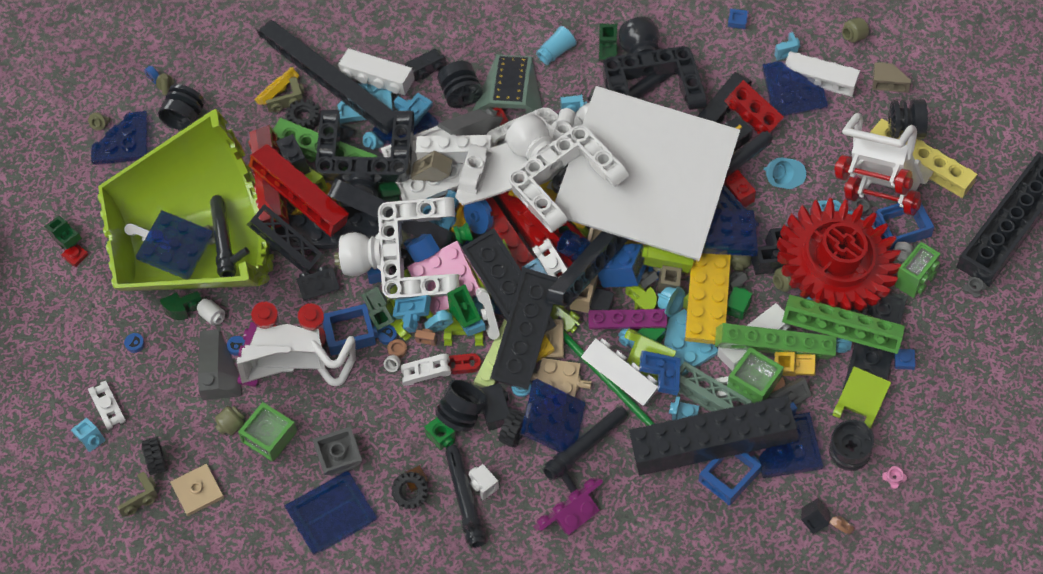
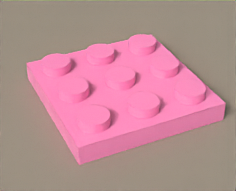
M455 241L440 249L431 257L407 267L411 277L459 274V287L465 284L471 298L476 296V290L480 288L468 260L461 251L459 241ZM435 282L428 284V291H433L436 288ZM448 296L431 297L429 310L434 315L440 310L448 311Z

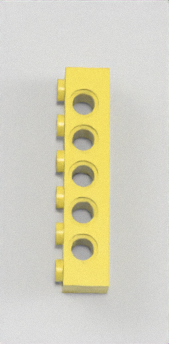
M882 118L870 132L891 137L888 122ZM916 139L913 157L915 160H920L922 165L933 171L929 179L963 198L974 185L977 174L972 169L959 164L955 159L949 158L939 150L928 146L922 140Z

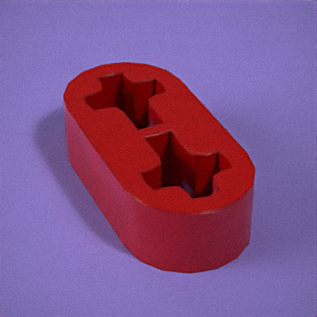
M476 354L449 356L448 366L451 365V362L456 364L455 368H451V374L453 375L474 373L481 368V359ZM470 360H474V366L469 364Z

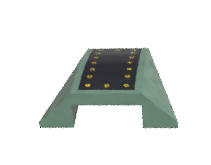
M496 55L482 87V96L476 102L473 111L478 109L486 110L491 107L526 109V114L542 108L532 56Z

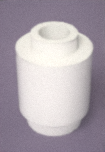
M203 299L197 305L198 314L212 326L223 322L225 311L212 300Z

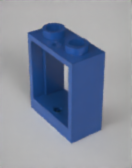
M897 203L876 210L877 217L874 226L877 228L885 224V220L904 215L903 208L899 207L900 204ZM922 203L920 209L913 216L919 230L897 236L892 247L889 248L890 250L894 249L897 242H907L910 244L932 237L934 225ZM887 227L881 237L882 240L893 236L889 227Z
M366 304L324 314L323 326L331 356L340 354L347 340L335 342L331 324L360 316L365 318L368 334L354 337L356 350L376 345L375 338H378L376 327L371 325L372 319L368 314L370 311H368Z
M747 453L734 455L750 467L751 470L733 490L711 474L724 458L712 460L700 472L698 481L730 506L761 472L762 465L760 461Z

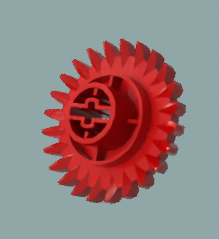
M832 198L828 199L823 212L817 200H814L810 208V214L805 206L802 205L798 211V219L792 213L790 214L787 222L788 226L783 225L780 231L782 238L779 237L777 241V248L780 250L777 259L779 263L786 264L783 265L781 272L783 276L791 277L790 287L799 288L801 290L799 296L802 298L810 297L816 303L840 307L849 311L852 306L856 310L861 311L866 308L867 304L872 306L878 304L881 299L880 297H886L891 291L888 287L895 285L898 277L892 275L896 274L902 265L891 263L899 257L901 250L887 251L892 247L896 236L883 240L881 238L888 224L885 223L873 229L872 225L877 214L874 212L863 221L861 219L863 205L861 204L854 210L852 215L848 214L849 207L848 200L846 199L838 211H835Z

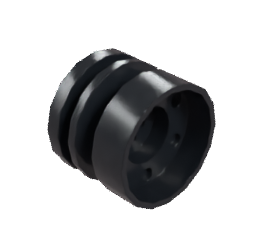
M461 60L449 63L439 71L437 79L446 102L451 108L459 109L473 105L481 98L483 93L482 87L472 64L468 61Z
M174 84L170 87L165 101H163L158 111V117L168 127L182 131L197 121L205 100L195 89L181 84Z
M912 99L909 108L905 100H901L900 105L898 100H892L888 113V126L891 138L898 139L899 134L901 137L908 126L914 125L917 129L916 139H924L928 128L926 100Z
M458 379L451 380L444 392V397L440 400L435 410L436 416L443 424L454 430L462 432L471 431L479 417L478 414L481 413L487 402V396L480 388L470 382Z
M846 420L838 424L831 435L829 455L832 462L837 467L846 471H856L866 466L871 458L874 447L872 430L865 423L858 420Z

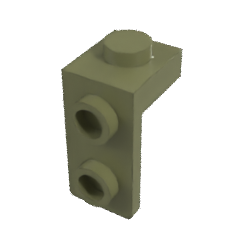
M296 77L289 79L293 93L266 100L269 113L280 112L282 109L290 107L291 103L295 105L294 101L296 100L298 103L301 102L300 99H303L304 89L302 83L298 84Z
M144 471L137 476L145 491L117 507L122 517L133 515L138 508L144 505H151L158 498L154 489L157 487L152 476L147 477Z

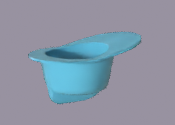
M776 158L769 162L767 167H764L769 183L775 187L793 189L803 184L806 178L805 166L797 160Z
M666 287L661 293L657 294L659 297L658 307L659 309H665V315L667 314L668 317L671 318L683 307L685 291L682 288Z

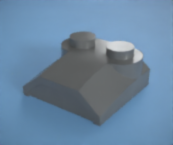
M351 426L312 439L324 475H337L352 470L363 462Z

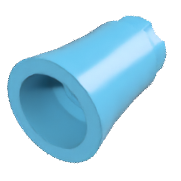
M559 26L556 32L536 51L537 56L543 63L548 65L564 52L576 46V40L568 29Z

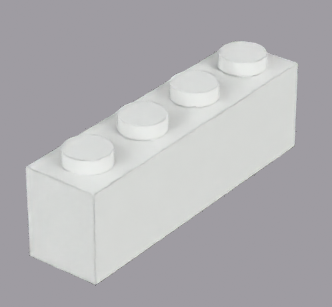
M352 49L346 51L338 64L340 71L349 78L363 84L373 85L379 89L389 90L395 94L406 95L415 80L413 70L410 67Z
M789 52L783 68L782 78L852 97L860 70L808 57L800 53Z
M491 135L417 136L416 155L419 160L429 153L437 151L452 159V163H465L471 144L485 147L488 151L494 145Z
M777 303L747 325L787 331L791 329L790 324L782 322L785 311ZM718 347L717 356L733 371L747 350Z
M595 338L581 358L640 404L646 406L658 390L656 385L658 381L650 375L645 377L640 373L639 366L634 362L631 365L625 361L627 357L618 350L615 353L609 349L611 344L603 338L600 341Z

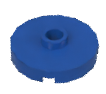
M485 199L464 205V218L474 233H486L493 225V216L490 214L492 210Z

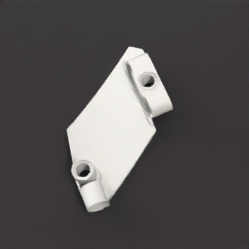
M569 108L561 109L557 121L547 127L549 136L552 137L553 141L573 128L576 117L573 110ZM507 143L492 147L489 151L485 147L471 144L455 198L464 206L512 190L509 181L510 173L527 161L526 157L514 154Z

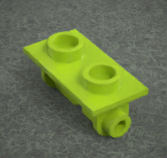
M553 304L550 314L552 319L556 320L560 316L564 321V329L568 333H574L577 329L575 324L579 326L582 323L579 320L580 316L572 310L569 312L564 306Z

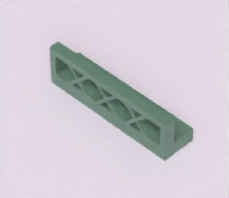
M687 362L681 365L678 393L708 411L712 412L734 407L733 401H740L743 404L752 403L751 400ZM686 369L693 374V377L685 378L681 374ZM706 381L710 387L702 388L698 382ZM723 391L727 397L719 398L715 392Z

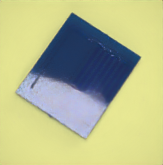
M349 471L336 476L284 505L297 527V531L300 532L313 555L324 551L377 520V516Z

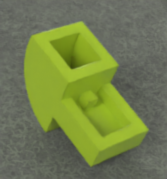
M641 285L626 287L625 294L635 301L634 310L656 309L657 296L651 287L644 291Z

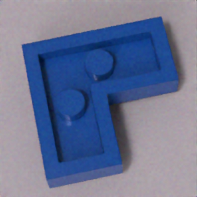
M642 350L639 371L658 375V392L677 396L679 392L681 358Z

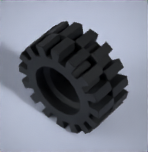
M300 99V103L297 100L294 101L295 105L291 103L290 108H287V120L302 127L315 130V126L318 127V122H320V113L315 102L312 101L310 103L308 99L304 102V99ZM307 112L310 114V117L305 120L297 119L300 113Z
M516 409L511 410L501 427L498 441L516 448L528 427L529 415Z
M158 436L142 440V450L149 474L154 475L166 472L165 458Z
M403 473L393 481L391 486V495L394 498V502L398 506L404 507V509L419 507L428 497V483L419 473ZM408 482L414 483L418 488V493L414 498H407L403 495L402 488Z

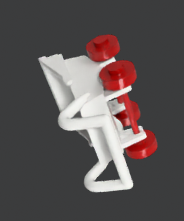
M855 113L842 130L844 135L853 137L852 157L841 155L834 167L837 179L844 181L848 179L844 186L845 199L856 201L858 197L864 198L865 194L893 200L900 204L899 207L903 208L905 214L914 216L921 206V195L916 190L920 183L926 184L933 171L922 165L920 160H915L913 157L917 137L916 127L914 125L908 126L899 139L862 131L863 117L860 113ZM871 183L895 188V192L901 195L896 197L867 189Z
M260 302L253 307L251 317L253 323L257 326V330L251 344L245 345V348H242V357H237V366L242 383L282 372H293L294 369H318L324 380L331 386H340L346 381L356 361L355 338L349 336L338 358L331 360L323 349L326 343V334L320 327L324 321V313L320 306L309 303L299 309L298 322L302 328L291 324L276 326L278 313L276 307L270 302ZM350 353L340 376L333 378L325 368V365L329 368H338L344 364Z

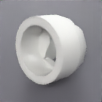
M396 355L388 356L384 361L385 369L389 372L397 371L401 363L400 358Z

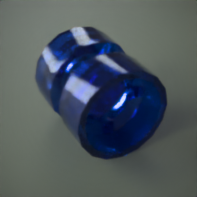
M567 230L561 235L557 243V251L567 257L571 256V259L575 261L589 246L591 241L580 237L579 234L572 230Z

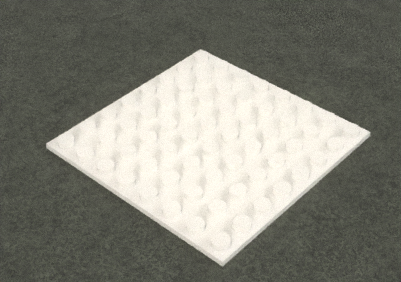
M596 86L582 125L587 127L625 167L629 177L614 187L590 166V162L583 155H579L569 162L555 204L563 211L568 221L699 261L740 130Z

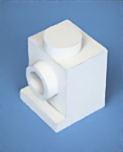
M483 464L469 472L470 484L476 492L480 491L482 500H485L499 489L498 480Z

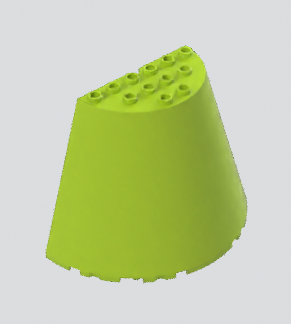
M217 109L210 111L98 186V200L102 208L100 215L104 221L103 233L106 238H109L106 250L110 257L108 264L112 271L113 278L111 283L114 289L125 292L261 286L270 280L268 272L273 271L274 254L269 255L270 244L246 225L259 211L256 205V199L258 198L254 189L256 182L249 164L246 165L242 158L246 154L240 142L237 140L232 129H226L227 121ZM215 195H220L225 200L232 253L236 254L244 247H247L250 251L248 255L236 262L235 277H220L217 274L216 245L205 243L201 236L203 227L207 225L213 226L210 200ZM127 224L136 225L171 240L173 247L168 251L163 250L159 243L153 241L152 244L142 241V236L138 234L134 236L126 234L124 228Z

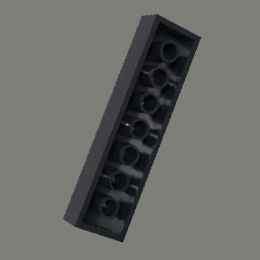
M1041 152L1036 154L959 257L956 268L972 277L980 278L989 287L1043 216V154Z
M788 395L629 430L639 476L798 442L797 428Z

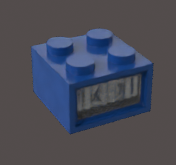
M642 244L623 245L598 273L603 288L639 285L647 266L643 265L644 258L641 257Z

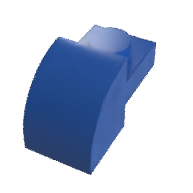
M422 234L418 238H409L403 242L406 247L405 250L409 252L415 263L423 261L440 251L431 234Z

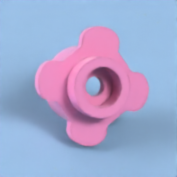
M892 466L887 473L885 472L882 475L883 480L887 481L893 489H897L901 482L907 480L906 474L897 466Z

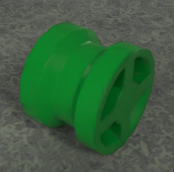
M468 222L464 223L463 226L453 227L460 245L467 240L473 241Z

